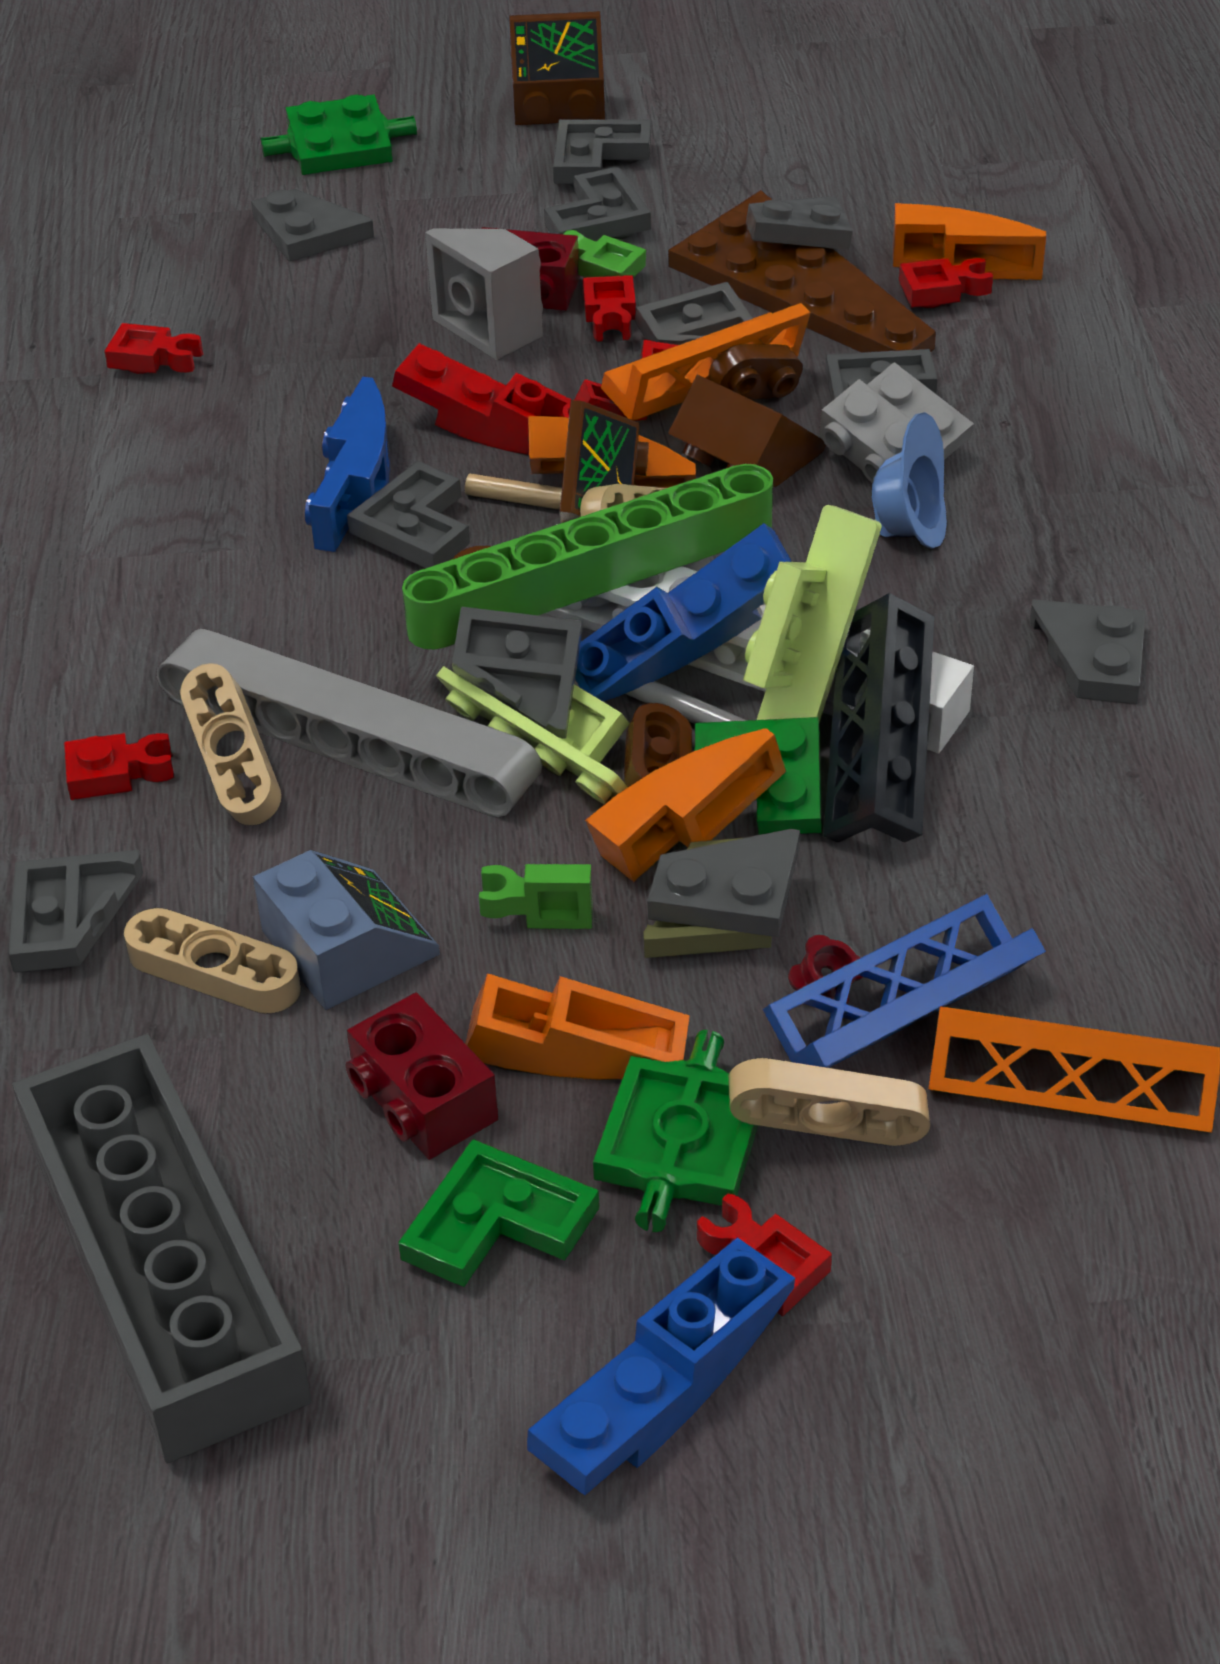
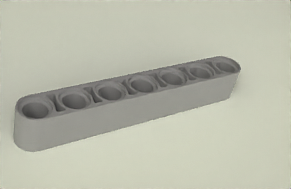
M195 630L157 669V679L161 688L171 699L183 705L180 690L182 682L188 673L203 664L221 665L240 685L259 733L490 816H506L540 775L542 770V762L536 750L528 742L517 736L210 630ZM213 686L207 690L208 699L205 702L218 715L224 713V711L219 706L215 695L218 687Z

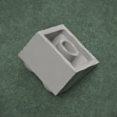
M433 228L425 232L434 321L495 360L543 337V304L541 300L539 271L541 262L538 248L506 229Z

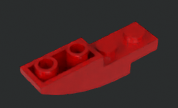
M421 343L412 350L395 370L392 387L438 409L435 421L436 426L486 446L529 455L528 416L569 418L572 400L517 372L505 385Z

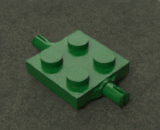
M375 94L367 96L350 95L339 100L325 102L307 101L297 106L285 107L288 124L287 134L265 138L260 137L263 157L291 153L299 162L302 175L393 162L391 138L417 135V127L414 115L388 120L380 112Z
M701 1030L696 1034L695 1044L690 1059L687 1061L661 1062L630 1056L594 1157V1180L636 1188L645 1192L639 1211L635 1216L636 1224L645 1231H648L651 1219L652 1232L664 1230L666 1218L674 1198H685L722 1206V1198L725 1195H738L758 1125L742 1122L735 1118L730 1111L729 1073L716 1067L725 1042L724 1038L715 1031H712L709 1043L708 1030Z

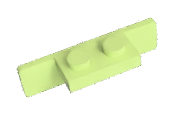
M824 506L806 562H779L777 570L768 579L763 594V600L766 605L759 629L751 636L745 652V660L748 665L743 680L761 688H766L757 720L818 717L820 722L882 528L879 521L837 506Z
M443 666L437 673L436 677L450 692L445 699L446 702L457 712L471 721H474L478 715H481L491 721L488 727L525 740L536 750L545 768L558 776L565 769L578 776L575 781L576 784L595 800L605 804L610 797L613 798L628 788L615 772L600 764L630 724L624 715L613 707L574 685L567 737L559 738Z

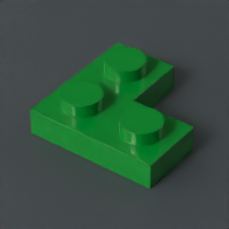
M818 717L695 723V751L725 739L764 728L775 734L786 772L757 798L758 834L762 835L787 829L800 830V834L822 833L820 729Z
M472 1139L399 1240L400 1259L462 1287H465L501 1234L565 1261L600 1208L599 1190Z

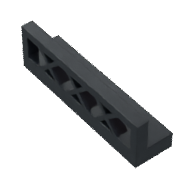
M891 593L855 611L836 669L824 837L837 843L870 828H874L904 843L922 836L935 616ZM871 627L870 636L860 651L861 632ZM867 678V689L856 705V694ZM864 731L863 744L852 760L853 747ZM860 786L858 810L848 814L849 803Z

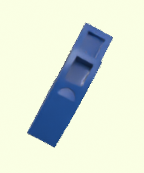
M370 377L361 378L352 395L344 399L341 413L334 425L329 426L324 433L322 451L323 456L329 459V463L327 464L322 483L316 493H310L305 506V521L307 525L312 527L314 549L336 552L349 529L347 515L389 483L390 458L385 408L380 391L374 379Z
M763 523L667 593L659 587H655L581 641L575 676L579 688L603 702L613 699L688 665L761 620L762 617L757 608L764 604L763 594L768 579L777 570L779 562H792L775 531Z
M737 1237L637 1320L635 1341L528 1429L527 1450L584 1496L624 1461L627 1460L638 1468L701 1407L746 1355L794 1289L795 1277Z

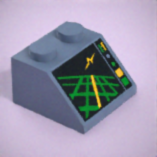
M309 850L253 876L262 932L274 946L289 951L295 957L299 978L325 1011L440 955L439 945L373 869Z

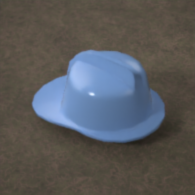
M926 412L915 414L909 421L903 437L902 452L885 460L878 469L872 484V502L875 520L879 521L882 526L881 536H916L922 545L933 549L940 546L943 542L947 526L944 502V449L940 430L934 418Z

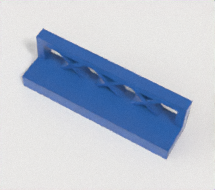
M985 894L769 1004L763 1011L791 1062L830 1068L939 1011L940 1006L946 1007L1019 969L1046 952L1033 928L1012 938L989 896ZM974 916L993 949L979 956L955 948L960 924ZM945 932L942 943L931 939ZM915 948L939 957L933 980L923 984L901 976L908 950ZM891 959L889 971L877 967ZM951 962L960 965L950 970ZM862 976L885 985L879 1008L867 1012L846 1004L853 978ZM837 987L834 1000L822 996V994ZM897 989L906 992V994L896 998ZM803 1004L830 1013L825 1036L807 1046L788 1013ZM842 1018L852 1021L840 1028Z

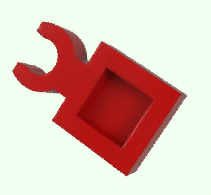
M948 258L901 263L899 282L911 308H935L946 303L960 302L961 293L973 296H984L992 293L993 274L992 272L985 273L986 261L983 258L968 259L960 265L953 266Z
M633 275L583 278L586 322H593L594 339L597 342L603 341V333L614 329L622 332L623 340H629L632 335L631 320H635L636 316Z
M122 323L104 352L107 368L129 370L132 373L143 374L147 372L156 373L161 365H165L174 371L188 373L193 372L195 369L193 356L202 357L203 348L201 336L187 333L171 337L170 328Z
M125 733L92 736L86 739L64 742L66 781L71 800L132 791L131 779L143 778L150 782H163L174 778L171 760L172 750L169 735L166 733L150 734L133 744H127Z
M727 1194L722 1198V1217L733 1225L719 1227L704 1216L697 1220V1241L707 1252L717 1255L738 1237L795 1277L794 1289L777 1312L782 1317L831 1272V1252L776 1213L762 1226L752 1220V1211L749 1205L736 1195Z

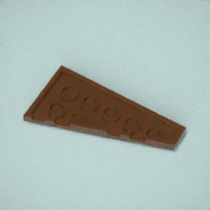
M761 190L668 250L670 268L711 286L728 282L740 299L771 313L802 303L811 312L807 329L861 353L930 349V352L935 349V330L833 248L753 241L746 224L748 206L751 203H762L772 200Z

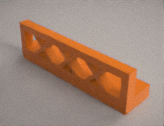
M802 303L775 313H766L604 372L601 389L628 419L633 421L682 403L696 375L698 374L710 380L708 374L714 360L722 352L735 345H787L798 357L811 312Z
M940 1006L928 1089L1212 1133L1220 1076V1047ZM951 1037L980 1041L998 1065L975 1082L945 1078ZM992 1043L1021 1048L1006 1059H1003ZM1031 1049L1050 1051L1068 1075L1046 1092L1026 1090L1009 1065ZM1061 1053L1091 1058L1074 1070ZM1102 1059L1121 1062L1139 1085L1116 1103L1097 1101L1079 1077ZM1133 1064L1162 1069L1145 1081ZM1173 1070L1204 1074L1198 1116L1169 1112L1150 1087ZM1003 1071L1015 1088L985 1083ZM1073 1081L1086 1099L1057 1095L1056 1093ZM1144 1092L1156 1109L1129 1106L1127 1104Z

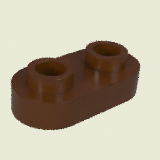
M739 344L722 352L712 363L708 375L710 381L749 399L781 398L790 394L797 387L803 371V364L787 345Z
M647 703L636 709L626 731L624 780L627 787L651 772L692 752L691 725L685 716L676 709L660 703Z

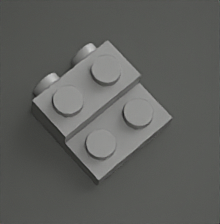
M894 362L868 384L858 379L825 406L821 412L819 436L832 452L837 455H844L859 467L866 478L873 484L874 477L885 460L902 452L903 437L907 425L915 414L926 412L934 418L943 441L944 460L972 437L974 423Z

